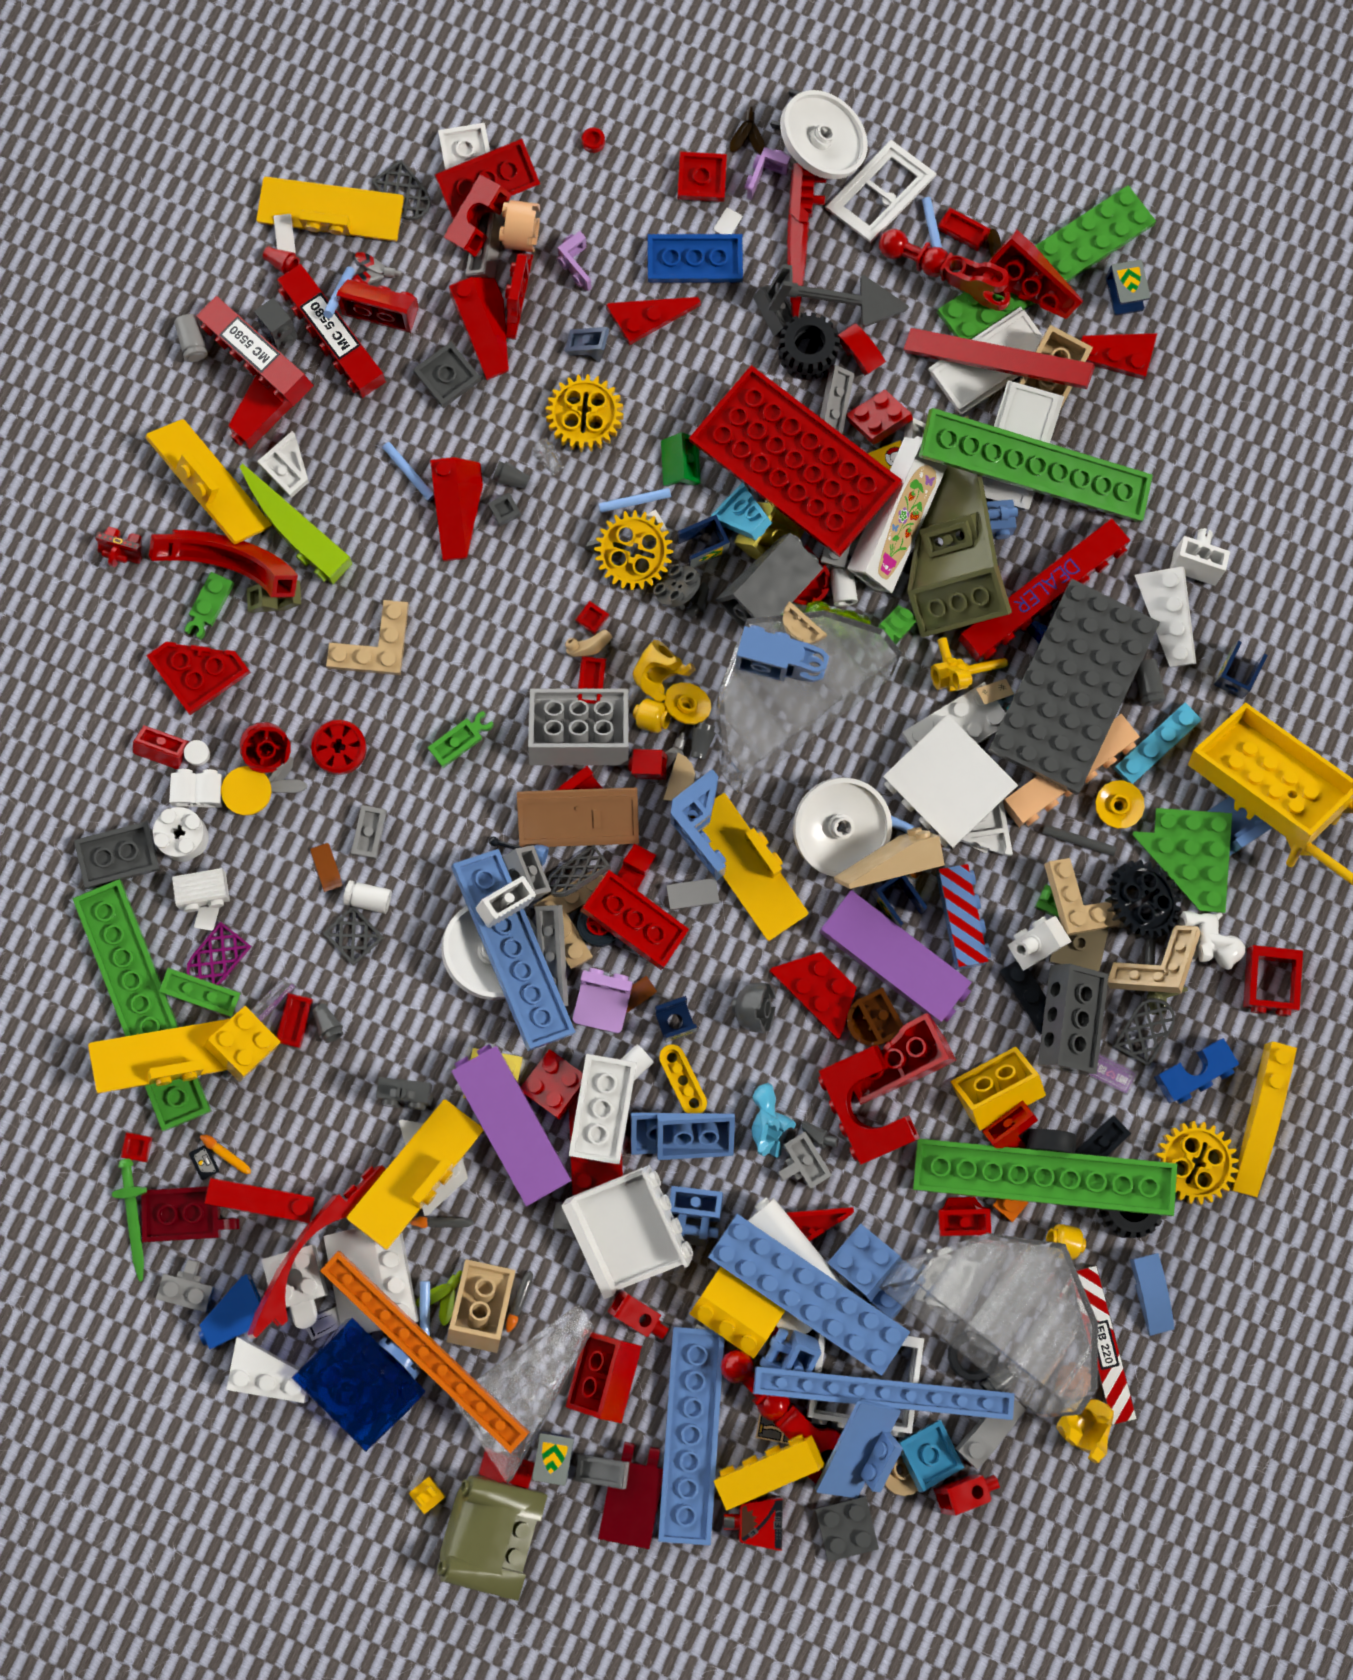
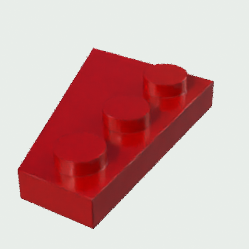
M1158 333L1083 335L1081 341L1093 347L1086 362L1093 363L1096 367L1144 380Z

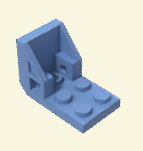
M711 769L672 799L671 824L713 877L718 880L725 875L726 859L718 849L714 851L710 847L709 843L711 841L702 830L710 824L719 776Z

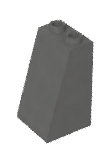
M788 533L779 537L715 599L743 630L744 626L750 627L751 625L760 626L767 630L784 612L788 602L792 603L823 569L819 564L818 558L802 546V541L796 535Z

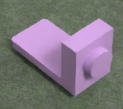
M764 147L762 154H757L753 164L755 172L753 176L749 175L745 184V189L748 190L747 198L752 200L764 168L787 175L791 156H788L781 150L774 151Z
M579 231L575 235L571 234L564 239L563 244L558 247L557 260L564 270L568 269L573 274L574 282L579 287L583 286L588 292L591 289V279L573 259L586 249V237Z

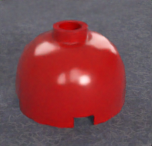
M257 722L249 726L240 739V754L249 768L256 772L270 773L276 771L277 767L288 761L291 753V744L286 733L276 724L270 722Z

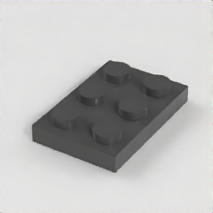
M148 821L74 840L86 889L160 870Z

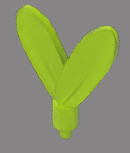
M461 1270L456 1275L453 1274L447 1283L430 1289V1305L441 1300L439 1319L442 1325H447L452 1318L455 1305V1288L460 1283ZM420 1297L416 1301V1306L420 1307Z

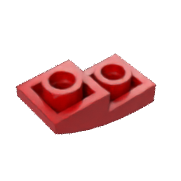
M857 323L852 324L838 334L837 338H840V344L847 356L852 355L864 376L886 362L876 345Z

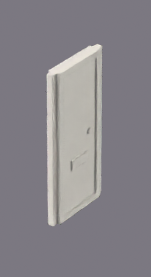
M1019 307L971 340L1035 352L1043 335L1025 310ZM943 360L928 368L933 379L960 415H963L1005 387L1008 380L1014 381L1019 377L1018 375Z
M1008 380L994 427L1050 443L1064 396ZM982 476L986 498L996 501L1013 500L1014 506L1029 510L1034 491Z

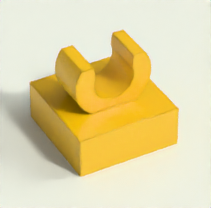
M431 1476L408 1493L423 1514H426L446 1497Z

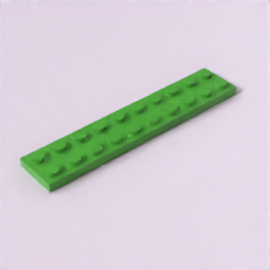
M1127 185L1035 246L1065 281L1069 282L1154 226L1156 220L1130 186ZM963 292L940 307L937 314L954 336L973 339L1019 307L1026 310L1035 303L1027 299L1026 301L1018 298V295L1010 292V304L1002 311H996L981 305L970 294ZM995 293L992 296L995 301H1002L1004 299L1003 296Z
M935 408L929 409L919 457L1138 523L1144 519L1153 477L1149 473Z
M120 879L72 898L125 1036L178 1028L179 1026L167 995L159 992L162 982L122 881ZM199 1077L191 1081L173 1080L172 1083L163 1086H156V1084L145 1085L163 1132L212 1112Z
M918 1139L913 1190L1174 1217L1177 1163L1011 1147L995 1148L990 1145Z

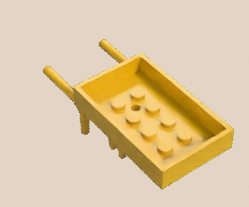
M1245 702L1193 750L1188 766L1235 800L1234 809L1239 811L1241 807L1247 811V819L1251 820L1256 815L1286 837L1291 848L1286 861L1288 867H1293L1300 855L1313 856L1353 885V873L1312 843L1330 824L1336 825L1343 813H1353V778Z

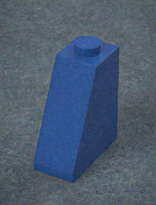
M251 1274L241 1276L199 1325L201 1331L198 1333L204 1346L208 1345L209 1349H214L248 1333L255 1312L262 1300Z

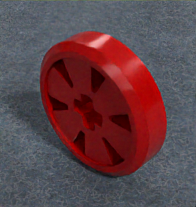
M345 720L329 721L323 724L312 738V756L317 765L327 773L333 775L351 773L362 764L366 756V740L361 730L351 722ZM337 742H342V745L345 747L344 750H340V753H336V750L332 748L333 745H337Z

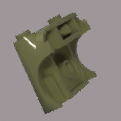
M470 1475L467 1480L464 1479L455 1497L440 1551L437 1575L440 1576L441 1582L519 1601L526 1576L523 1573L536 1522H541L548 1495L541 1491L524 1489L503 1482L500 1483L482 1475Z

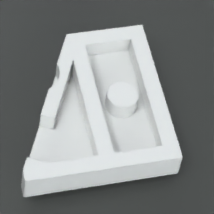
M293 431L257 461L291 498L309 483L298 442Z

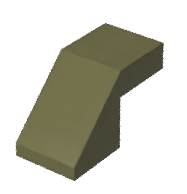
M298 580L295 597H270L267 591L259 584L247 588V607L249 613L286 611L301 605L300 581Z

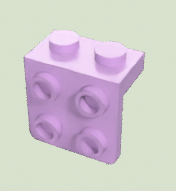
M589 968V971L583 970L573 1022L591 1028L620 1033L628 1007L632 982L628 981V976L614 974L613 977L603 975L604 971Z

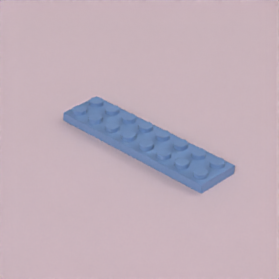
M499 849L453 863L451 866L527 1051L573 1035L575 1029L525 910L521 909L516 914L513 913L512 916L505 918L504 921L497 923L495 926L493 925L491 928L485 925L476 911L477 905L483 898L512 882Z
M739 1214L735 1215L708 1256L718 1265L881 1376L910 1333L909 1330Z
M673 1327L658 1542L711 1545L715 1489L713 1481L716 1474L722 1383L720 1366L723 1359L724 1338L710 1329Z

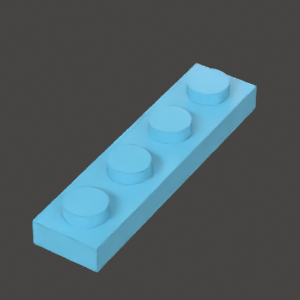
M1185 702L1113 769L1126 782L1135 783L1200 723L1202 719Z

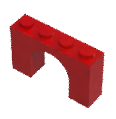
M878 1045L869 1047L819 1070V1083L824 1091H828L831 1098L829 1100L830 1108L834 1114H838L841 1121L839 1124L840 1130L845 1138L848 1137L852 1145L850 1147L851 1155L855 1161H859L860 1165L920 1139L910 1115L883 1127H870L863 1124L853 1112L851 1099L855 1087L862 1080L888 1069Z

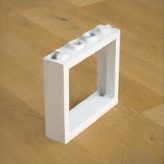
M818 1333L817 1339L821 1355L812 1373H821L826 1338ZM907 1336L902 1346L912 1347L908 1382L919 1383L924 1338ZM808 1400L806 1416L812 1418V1423L827 1425L828 1421L838 1422L837 1427H845L850 1415L817 1410V1400ZM904 1409L902 1423L896 1422L891 1431L893 1436L904 1437L905 1433L912 1434L915 1410Z

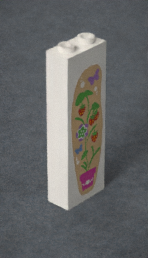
M919 436L915 438L904 437L890 469L892 473L902 479V484L866 525L847 567L850 572L873 590L893 592L947 468V465L919 457L923 439Z

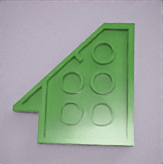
M1156 808L1154 833L1133 831L1132 836L1163 871L1168 872L1167 875L1171 880H1174L1178 888L1199 911L1226 912L1232 813Z

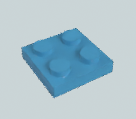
M941 1419L932 1422L898 1442L903 1448L900 1455L918 1492H924L964 1468Z

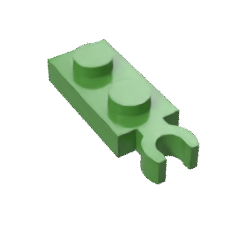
M210 572L189 612L190 617L194 618V620L185 626L187 634H190L193 628H199L196 637L200 640L204 637L205 625H214L234 586L233 581Z
M898 605L879 625L873 641H883L885 643L883 649L885 650L889 649L892 643L896 645L917 622L915 616L908 609Z
M484 711L476 715L473 723L466 718L428 746V750L442 768L482 740V736L479 734L481 731L487 732L493 728L494 724L492 721L487 725L480 723L481 719L486 716Z

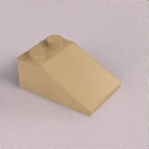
M465 1259L446 1342L494 1353L498 1352L516 1270Z

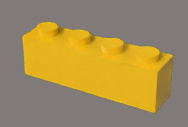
M802 1434L788 1440V1446L780 1448L779 1445L773 1446L765 1451L766 1455L757 1459V1456L753 1455L742 1461L743 1465L738 1468L730 1465L720 1470V1476L713 1482L726 1511L819 1471L825 1463L812 1435L803 1438Z

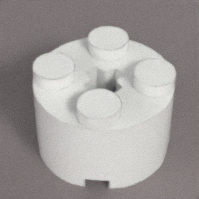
M175 807L164 810L157 818L153 827V839L156 846L174 861H190L202 854L207 847L209 834L204 822L197 814L187 808ZM182 830H183V831L185 832V835H184V836L181 835V836L178 838V837H177V834H178V833H181Z

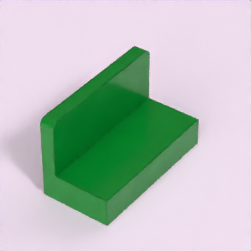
M681 432L661 440L664 486L668 487L679 482L692 486L701 483L699 448L689 441L691 435Z

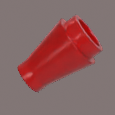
M270 246L266 247L263 252V259L283 274H286L300 264V259L294 252L275 249Z

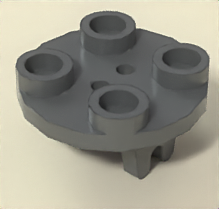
M675 564L669 568L668 573L654 587L653 592L657 600L664 607H678L683 611L685 608L684 603L688 602L700 590V575L691 566Z

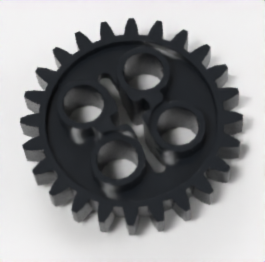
M1132 860L1117 868L1118 870L1111 873L1112 878L1107 880L1110 887L1105 889V892L1111 896L1105 899V902L1112 904V907L1107 910L1108 912H1115L1116 915L1112 920H1120L1119 929L1126 926L1127 935L1135 932V939L1143 937L1147 941L1151 938L1155 940L1169 933V930L1175 927L1174 922L1179 920L1176 913L1181 911V908L1176 903L1180 902L1181 898L1175 897L1174 894L1179 890L1171 887L1174 882L1173 879L1167 881V871L1160 874L1159 865L1152 868L1151 861L1143 864L1142 860H1138L1135 863ZM1155 889L1158 891L1156 895L1144 901L1141 905L1131 911L1129 910V906Z

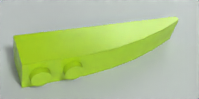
M242 463L239 467L254 498L280 536L297 553L296 558L304 566L311 565L315 569L314 574L323 582L328 580L333 585L353 564L350 556Z

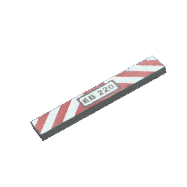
M1097 1265L1073 1270L1071 1275L1104 1402L1114 1411L1111 1425L1137 1420Z

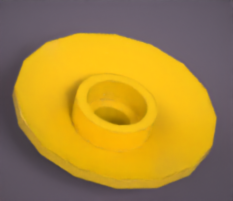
M680 682L673 684L667 689L665 693L667 699L664 700L665 708L675 720L684 724L695 725L699 722L702 723L708 718L711 711V702L707 694L700 687L691 683Z
M1123 780L1105 784L1098 792L1095 800L1096 812L1099 818L1107 826L1116 829H1126L1135 825L1142 817L1145 809L1144 798L1140 790L1132 783ZM1114 803H1120L1122 810H1116Z

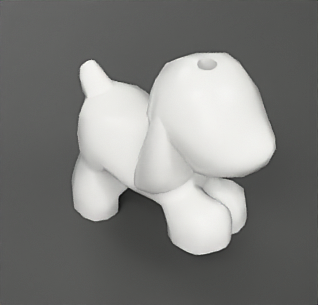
M1183 911L1181 916H1179V920H1177V925L1199 927L1201 933L1192 962L1197 957H1199L1200 962L1210 961L1214 955L1220 967L1229 970L1232 969L1236 962L1243 958L1245 945L1236 936H1223L1219 934V919L1223 916L1221 912L1198 914L1191 911Z

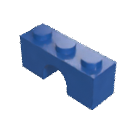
M1224 1038L1196 1052L1202 1062L1201 1072L1197 1076L1187 1073L1182 1064L1178 1063L1154 1077L1169 1104L1175 1101L1181 1104L1192 1098L1190 1094L1192 1091L1199 1089L1202 1092L1213 1086L1214 1084L1211 1080L1218 1076L1224 1079L1235 1073L1233 1068L1239 1065V1062Z

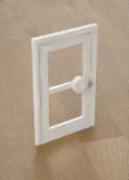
M890 140L825 206V209L868 242L872 243L936 177V173L894 141ZM891 158L917 176L897 198L895 194L886 193L870 181ZM865 184L883 196L882 203L887 207L870 226L844 207Z

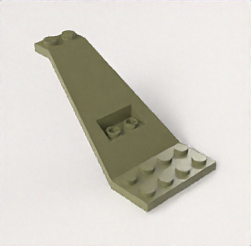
M947 466L915 539L907 592L921 638L1012 613L997 563L982 476ZM960 531L964 533V539L960 537ZM939 537L943 540V545L939 544Z

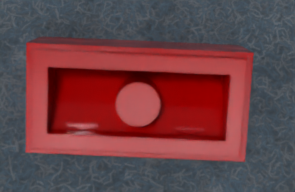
M143 725L133 741V753L171 768L179 769L184 758V749L189 741Z

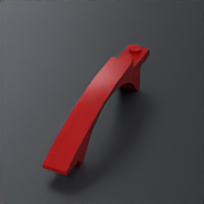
M383 1165L375 1168L373 1166L369 1167L361 1175L363 1180L357 1186L353 1184L343 1193L345 1199L340 1194L332 1196L304 1228L277 1268L255 1312L247 1333L250 1338H257L271 1322L278 1327L279 1325L283 1326L288 1321L285 1302L286 1284L291 1266L297 1254L316 1232L334 1221L347 1218L386 1170Z

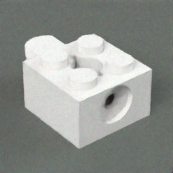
M316 1245L301 1248L291 1266L286 1284V1308H290L294 1325L301 1329L310 1328L318 1321L314 1300L329 1296L324 1274L320 1272L322 1266ZM288 1252L261 1259L268 1286Z

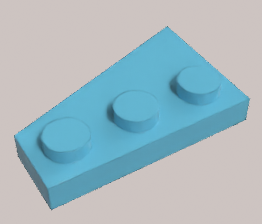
M743 483L711 515L716 514L723 527L753 540H757L772 524Z

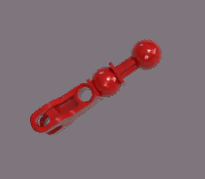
M890 229L881 235L879 249L886 258L895 260L904 256L916 261L917 271L921 272L923 270L929 277L936 278L941 276L942 281L947 280L951 286L970 294L981 305L993 310L1002 311L1010 304V292L1006 288L1009 283V274L1004 268L990 262L977 263L962 256H953V253L948 255L947 251L941 247H931L929 242H926L924 247L920 248L909 243L905 233L899 229ZM999 276L1003 279L997 282L994 277ZM995 293L1003 296L1004 299L1002 301H995L992 296Z
M741 1350L730 1351L721 1361L722 1375L731 1383H742L753 1394L755 1373L753 1372L754 1366L751 1357ZM753 1394L755 1398L752 1401L758 1406L761 1416L769 1421H773L789 1439L801 1434L803 1438L812 1435L820 1454L827 1449H834L840 1434L833 1428L814 1427L790 1403L789 1397ZM822 1471L814 1472L808 1475V1477L817 1484Z

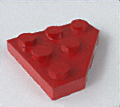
M166 641L146 655L189 715L195 713L251 673L236 651L231 650L223 651L211 649L210 647L188 646Z

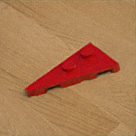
M698 297L616 302L606 304V309L628 344L631 345L701 306V301Z
M854 1207L786 1213L805 1237L811 1241L832 1226L854 1214Z

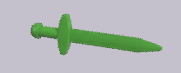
M122 1159L118 1164V1168H121L124 1188L112 1192V1197L125 1198L132 1260L138 1280L141 1282L143 1281L144 1255L136 1196L146 1193L147 1188L134 1186L131 1168L134 1164L131 1159Z

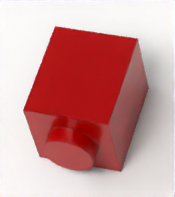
M633 749V757L629 758L628 763L629 771L636 779L666 780L668 755L663 750Z

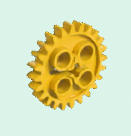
M578 374L575 382L568 377V385L560 382V391L552 390L555 398L548 397V404L551 405L546 407V413L550 414L546 416V422L551 423L549 431H555V440L562 437L561 444L563 446L570 442V450L579 445L580 452H583L584 446H588L590 452H592L593 445L595 444L602 449V441L604 440L610 444L609 435L617 437L616 429H621L622 423L618 421L624 419V413L620 412L623 410V404L618 403L621 401L620 395H614L615 387L607 389V380L599 384V376L594 381H590L589 374L586 375L585 380H581ZM587 393L589 397L587 402L586 429L582 433L584 395ZM573 397L578 398L580 400L576 404H571L568 402V400ZM598 399L604 402L600 406L592 404L594 400ZM574 420L578 424L574 427H569L566 425V422ZM598 422L602 426L598 429H593L590 427V424Z
M636 510L633 511L632 517H629L626 511L623 512V519L614 515V524L608 520L606 521L609 527L608 530L600 528L601 533L604 534L603 538L596 537L601 546L595 547L594 550L601 552V555L597 556L595 560L603 561V564L599 566V570L606 568L608 571L604 577L614 576L612 584L620 580L621 588H624L626 583H630L631 590H634L635 583H638L640 588L644 589L645 581L652 586L653 577L661 580V576L658 573L660 570L663 572L668 571L663 566L664 563L672 562L666 558L667 554L673 553V550L667 549V545L671 544L672 540H665L664 538L669 531L661 532L660 529L663 523L655 525V516L647 520L646 512L642 514L641 518L638 517ZM622 528H629L632 531L630 541L623 542L620 540L619 531ZM646 535H652L655 538L656 544L652 549H646L642 545V539ZM617 542L627 546H633L636 543L638 549L653 553L655 557L649 558L639 554L630 557L629 551L614 547L613 543ZM621 551L624 553L625 562L622 565H615L612 562L611 558L614 552ZM641 558L646 559L649 564L648 569L643 573L635 569L636 561Z
M1192 1121L1188 1129L1187 1125L1182 1123L1180 1124V1131L1175 1127L1170 1129L1173 1136L1163 1135L1164 1140L1167 1142L1166 1144L1158 1143L1157 1145L1163 1151L1162 1153H1155L1154 1156L1160 1158L1161 1162H1181L1184 1165L1185 1171L1183 1175L1177 1174L1176 1178L1178 1201H1181L1186 1196L1187 1204H1192L1194 1198L1198 1205L1203 1204L1204 1198L1208 1203H1212L1213 1195L1218 1199L1222 1198L1220 1190L1230 1191L1226 1184L1227 1182L1235 1183L1236 1181L1230 1175L1239 1171L1232 1167V1164L1239 1162V1159L1231 1158V1154L1237 1150L1228 1149L1227 1146L1232 1140H1222L1224 1131L1215 1134V1125L1210 1126L1206 1130V1122H1201L1197 1128L1195 1121ZM1187 1139H1191L1195 1143V1150L1192 1153L1188 1152L1185 1148V1141ZM1205 1142L1207 1146L1200 1155L1202 1144ZM1211 1150L1215 1151L1218 1155V1162L1216 1164H1212L1208 1159V1153ZM1199 1157L1198 1163L1201 1166L1194 1168L1195 1163L1192 1162V1159ZM1192 1172L1190 1183L1187 1184L1186 1179ZM1200 1173L1206 1175L1208 1179L1205 1187L1200 1186L1197 1181Z

